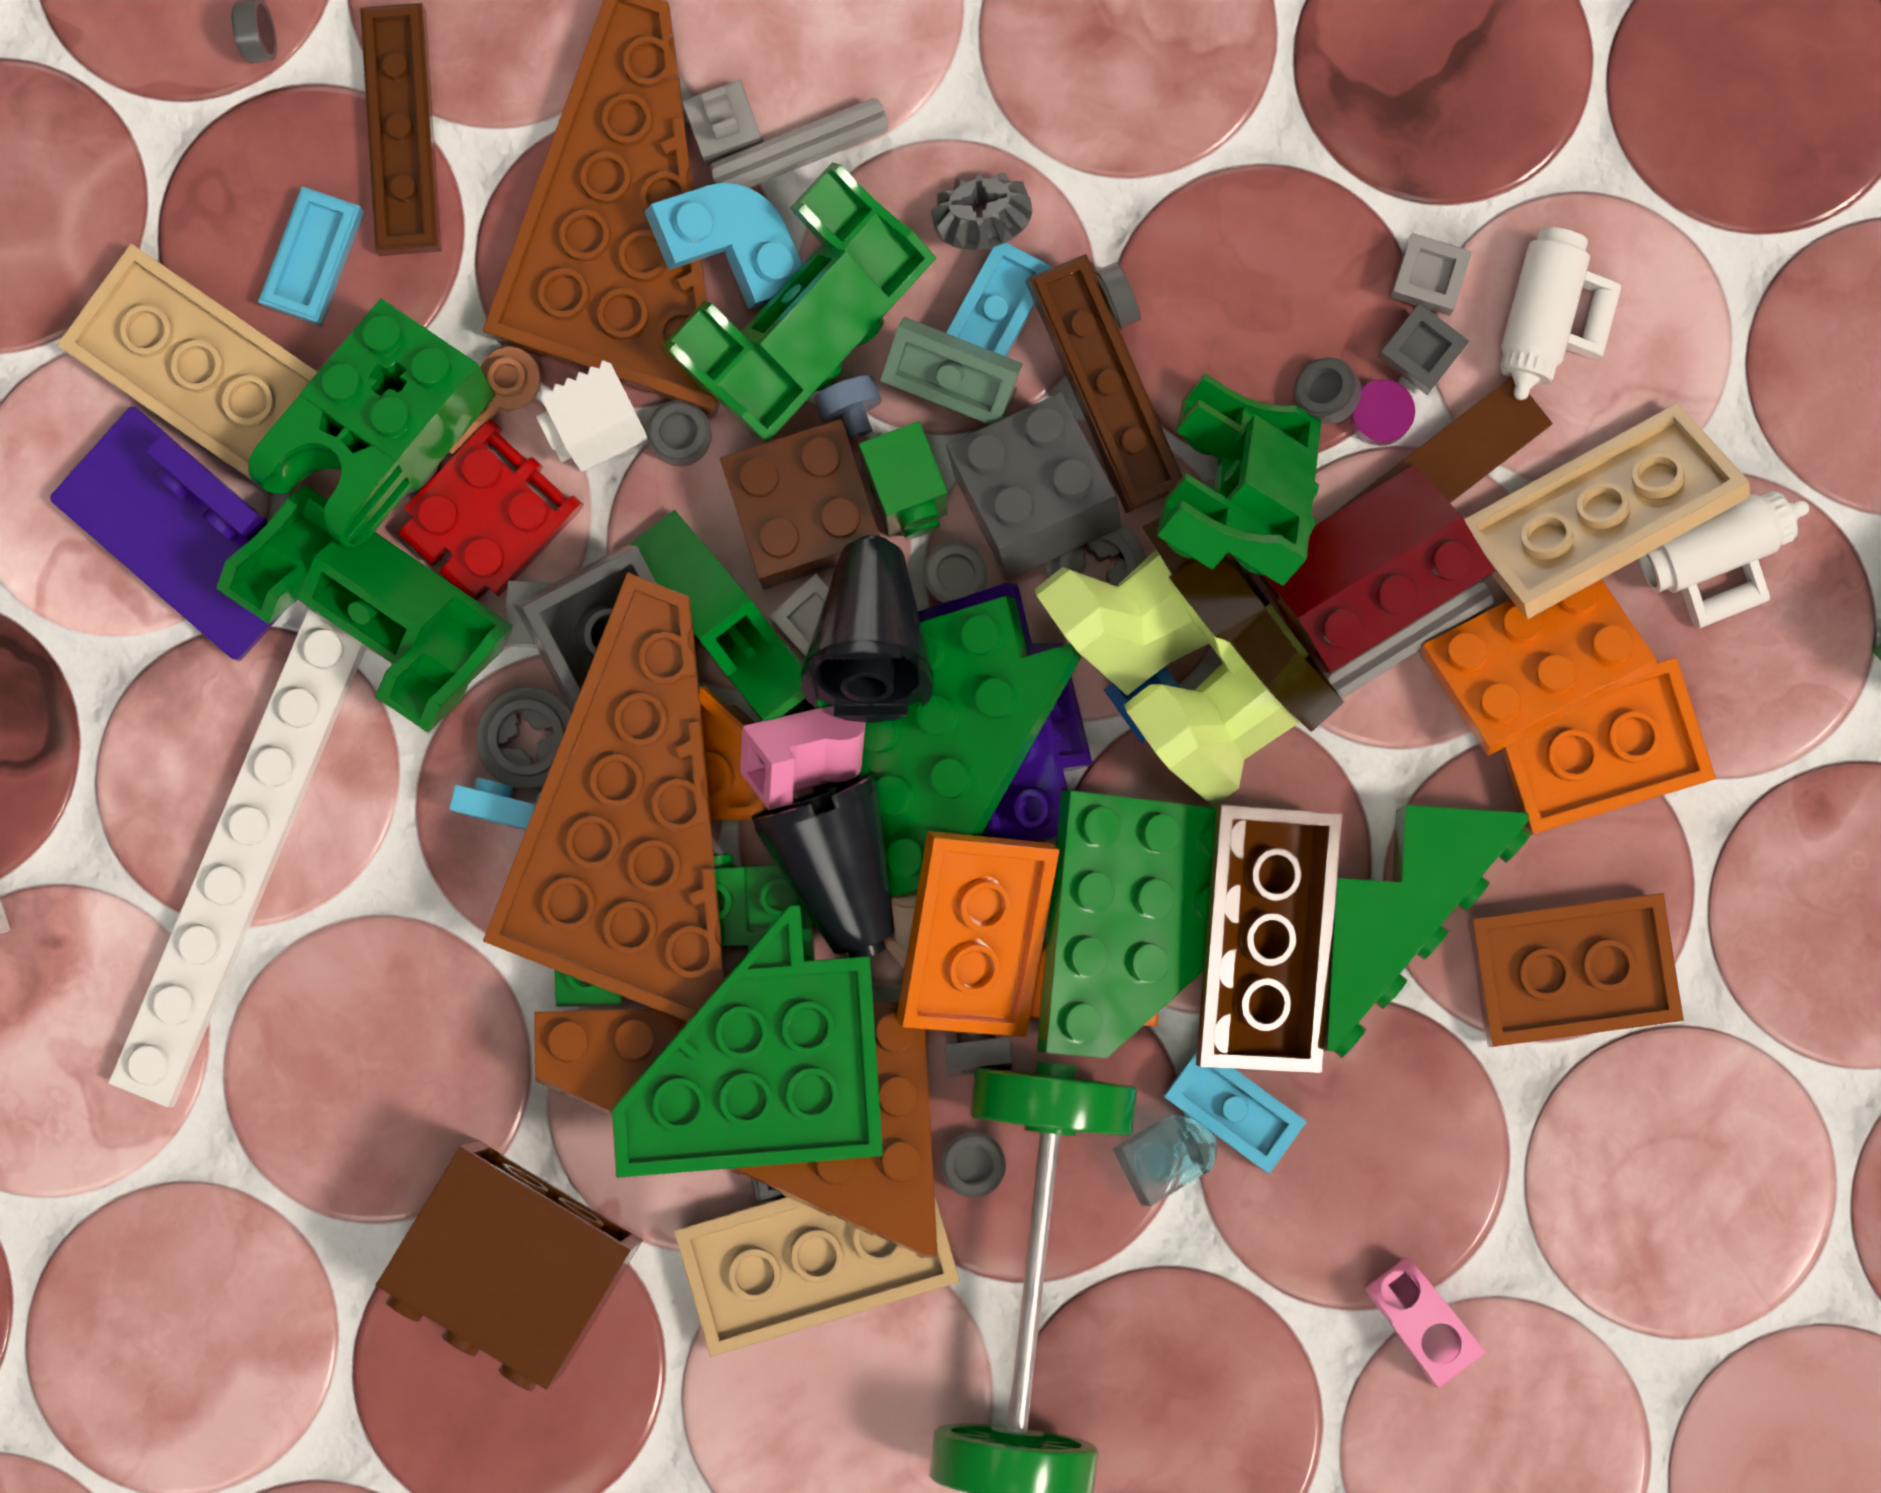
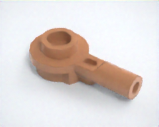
M504 347L496 349L485 358L480 368L495 397L449 451L451 454L455 455L500 409L511 412L512 410L524 408L535 399L540 391L542 376L539 365L530 354L520 348Z

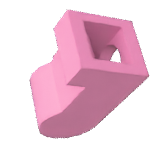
M834 706L742 726L740 773L768 810L790 805L793 803V791L819 784L820 781H848L855 778L861 772L865 722L847 721L834 717Z
M1403 1258L1365 1287L1372 1301L1396 1331L1395 1335L1416 1361L1417 1366L1433 1387L1440 1388L1486 1353L1409 1258Z

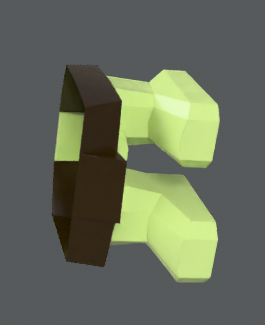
M1160 517L1142 526L1156 550L1117 586L1062 567L1036 587L1034 591L1061 632L1078 653L1126 695H1129L1169 663L1207 644L1211 645L1223 663L1194 691L1167 685H1149L1125 703L1124 706L1131 719L1164 764L1215 807L1239 789L1243 764L1246 758L1300 722L1311 732L1314 731L1344 701L1232 554L1227 552L1213 570L1194 558L1182 557L1174 552L1165 540L1157 536Z

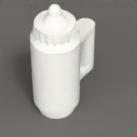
M1558 227L1541 228L1538 231L1537 239L1528 244L1501 344L1503 352L1501 372L1509 378L1512 376L1515 384L1514 396L1518 400H1525L1534 385L1550 384L1554 378L1556 367L1563 362L1566 350L1591 359H1602L1622 286L1617 282L1587 271L1591 258L1586 252L1588 239L1568 229ZM1582 288L1594 292L1581 338L1571 334V329Z
M1772 491L1763 495L1751 494L1750 498L1639 558L1638 562L1643 576L1650 588L1656 593L1666 589L1672 593L1682 591L1689 616L1697 629L1768 602L1770 595L1759 559L1776 553L1781 545L1789 543L1797 537V520L1809 512V505L1805 501L1790 503L1779 491ZM1741 566L1743 567L1747 583L1702 600L1697 584Z

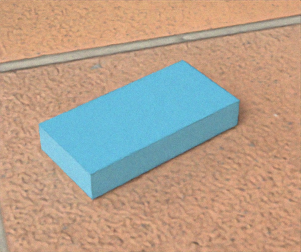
M301 186L258 301L260 305L275 312L322 327L364 215L361 206Z

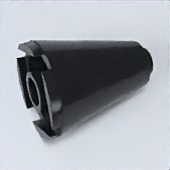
M868 535L847 544L840 553L802 667L801 690L807 701L816 708L818 699L833 705L834 717L843 720L867 723L898 720L908 716V705L921 699L923 707L930 701L934 676L905 555L897 545L886 538Z
M860 774L848 781L829 782L814 787L813 793L797 799L793 796V803L772 810H768L765 807L754 813L752 820L756 833L833 954L847 953L848 957H871L886 949L884 939L894 933L879 790L873 775Z

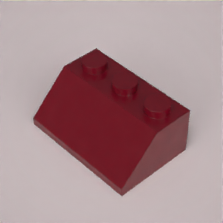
M1412 464L1315 524L1309 535L1307 559L1284 586L1264 574L1259 575L1294 635L1322 672L1332 673L1495 571L1460 513L1415 464Z

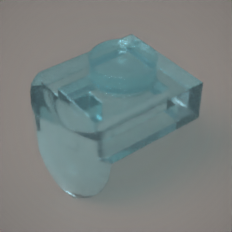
M1181 1115L1166 1116L1112 1148L1141 1206H1153L1200 1176L1210 1172L1217 1158L1216 1137L1198 1121Z

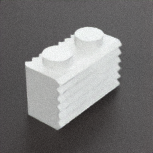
M602 360L599 369L590 366L588 375L579 372L576 380L567 378L564 386L555 383L553 392L543 389L541 400L546 411L536 415L537 420L560 461L564 462L573 458L581 472L648 440L647 434L612 364Z

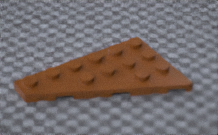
M603 0L482 331L486 337L589 371L590 366L599 369L602 360L612 364L621 383L674 401H682L716 415L720 402L711 393L702 390L661 347L703 301H707L703 261L701 259L668 270L644 213L653 203L693 191L672 16L668 2L663 0Z
M627 573L483 942L685 1021L691 1018L725 979L691 598Z
M899 1002L873 1003L883 1156L732 1168L728 1170L739 1175L742 1173L781 1191L782 1195L828 1216H836L872 1236L875 1234L916 1253V1256L920 1258H933L938 1253L926 1029L903 1028L896 1020ZM657 1009L534 1012L535 1082L559 1093L569 1094L578 1098L588 1106L605 1114L607 1112L612 1114L611 1108L687 1021Z

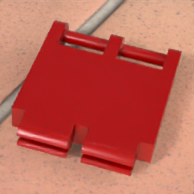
M493 419L487 421L404 507L412 518L398 533L432 566L450 551L453 556L440 569L439 573L451 584L476 601L489 589L499 597L507 589L508 580L514 581L584 506L575 495L567 498L540 472L543 466L534 457L527 460L500 435L502 428ZM490 444L518 468L515 473L487 448ZM531 482L559 506L556 512L528 486Z

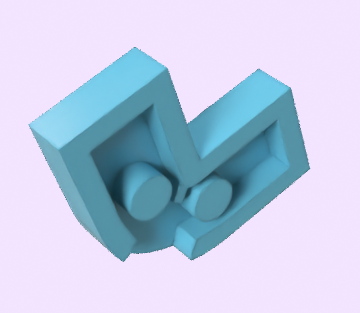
M732 183L712 184L653 203L644 211L668 270L724 252L748 310L768 303L803 265L779 211L768 199L748 187Z

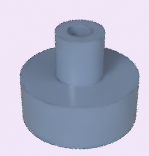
M863 375L841 381L825 388L814 397L823 423L842 419L849 439L860 438L873 431L866 412L882 402L872 375Z

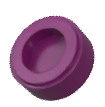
M1385 379L1372 381L1362 387L1360 402L1355 411L1349 416L1350 423L1355 433L1369 444L1377 446L1393 444L1400 440L1413 424L1415 418L1414 400L1409 391L1395 381Z

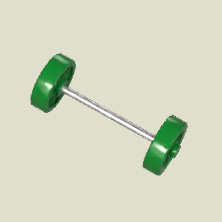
M1038 1062L1037 1074L978 1068L974 1072L970 1115L973 1118L1024 1125V1130L1040 1132L1008 1426L947 1424L935 1429L929 1476L935 1483L965 1493H1094L1098 1449L1092 1443L1062 1434L1027 1428L1059 1136H1076V1132L1129 1136L1133 1133L1137 1097L1135 1086L1077 1079V1066Z

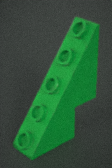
M675 509L629 544L630 546L638 547L658 585L691 598L694 636L761 721L833 706L818 699L816 708L807 701L801 690V671L803 665L777 636L749 596Z
M1405 805L1396 809L1392 882L1337 878L1323 1051L1334 1052L1340 1058H1343L1355 1046L1366 1031V1028L1359 1022L1370 1008L1376 1003L1380 1008L1384 1009L1398 995L1408 981L1400 974L1416 954L1425 960L1435 951L1449 932L1441 924L1457 906L1463 911H1467L1489 886L1490 882L1483 875L1499 857L1507 863L1529 839L1531 834L1523 828L1528 822L1529 813Z

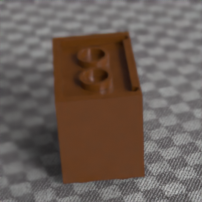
M476 1141L458 1148L375 1286L389 1294L385 1303L399 1314L416 1322H419L424 1315L444 1327L445 1331L442 1334V1338L456 1349L471 1356H476L479 1350L501 1362L502 1365L498 1371L510 1382L528 1391H533L536 1384L547 1390L566 1370L643 1240L485 1143Z

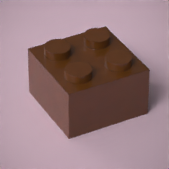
M842 419L720 458L763 590L836 567L840 553L847 544L863 536H880Z

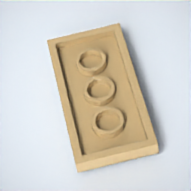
M133 244L129 245L57 344L69 355L251 481L248 469L249 457L252 451L317 374L316 370Z
M1676 403L1464 520L1495 571L1491 575L1528 620L1750 498L1749 480L1679 403Z
M787 1196L676 1229L674 1231L710 1357L959 1283L960 1278L936 1196L935 1215L938 1254L933 1258H920L916 1256V1253L875 1234L872 1236L853 1227L849 1222L836 1216H828Z

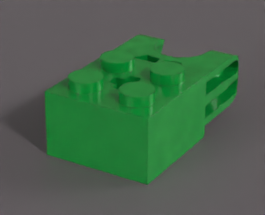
M380 298L256 445L249 457V476L253 482L267 492L287 494L314 472L323 469L341 470V477L337 488L327 501L323 511L325 523L329 534L345 547H357L373 535L410 489L415 492L419 489L493 400L495 395L477 362Z

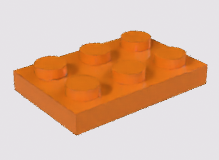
M1602 579L1528 620L1510 599L1424 643L1421 654L1487 756L1654 671L1657 658Z
M1677 657L1656 663L1654 671L1501 749L1521 813H1529L1528 822L1525 827L1531 835L1716 779Z
M927 831L896 1020L903 1028L1027 1037L1059 849L1056 846L1046 842Z

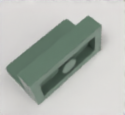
M904 317L898 325L880 381L991 425L1002 420L1010 407L1017 390L1015 385L1023 363Z

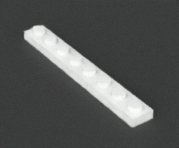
M308 609L108 1083L165 1107H174L367 648V646L314 611Z

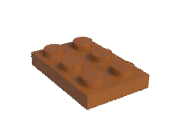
M1664 893L1469 920L1488 1047L1684 1021Z

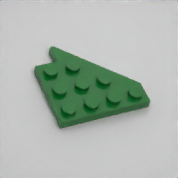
M1004 596L921 622L934 676L930 701L923 707L921 699L908 705V716L898 720L875 723L865 722L862 767L859 775H873L876 786H878L891 898H899L917 893L927 831L973 836L982 835L1082 657L1071 643L1028 656L1014 598Z
M1061 791L1056 841L1059 855L1051 895L1037 1052L1108 1058L1203 972L1216 808L1079 791Z
M800 905L787 906L611 1108L616 1178L883 1156L870 957L804 961Z

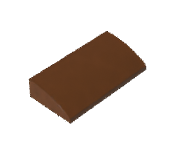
M1217 804L1196 1056L1197 1066L1322 1072L1342 814Z

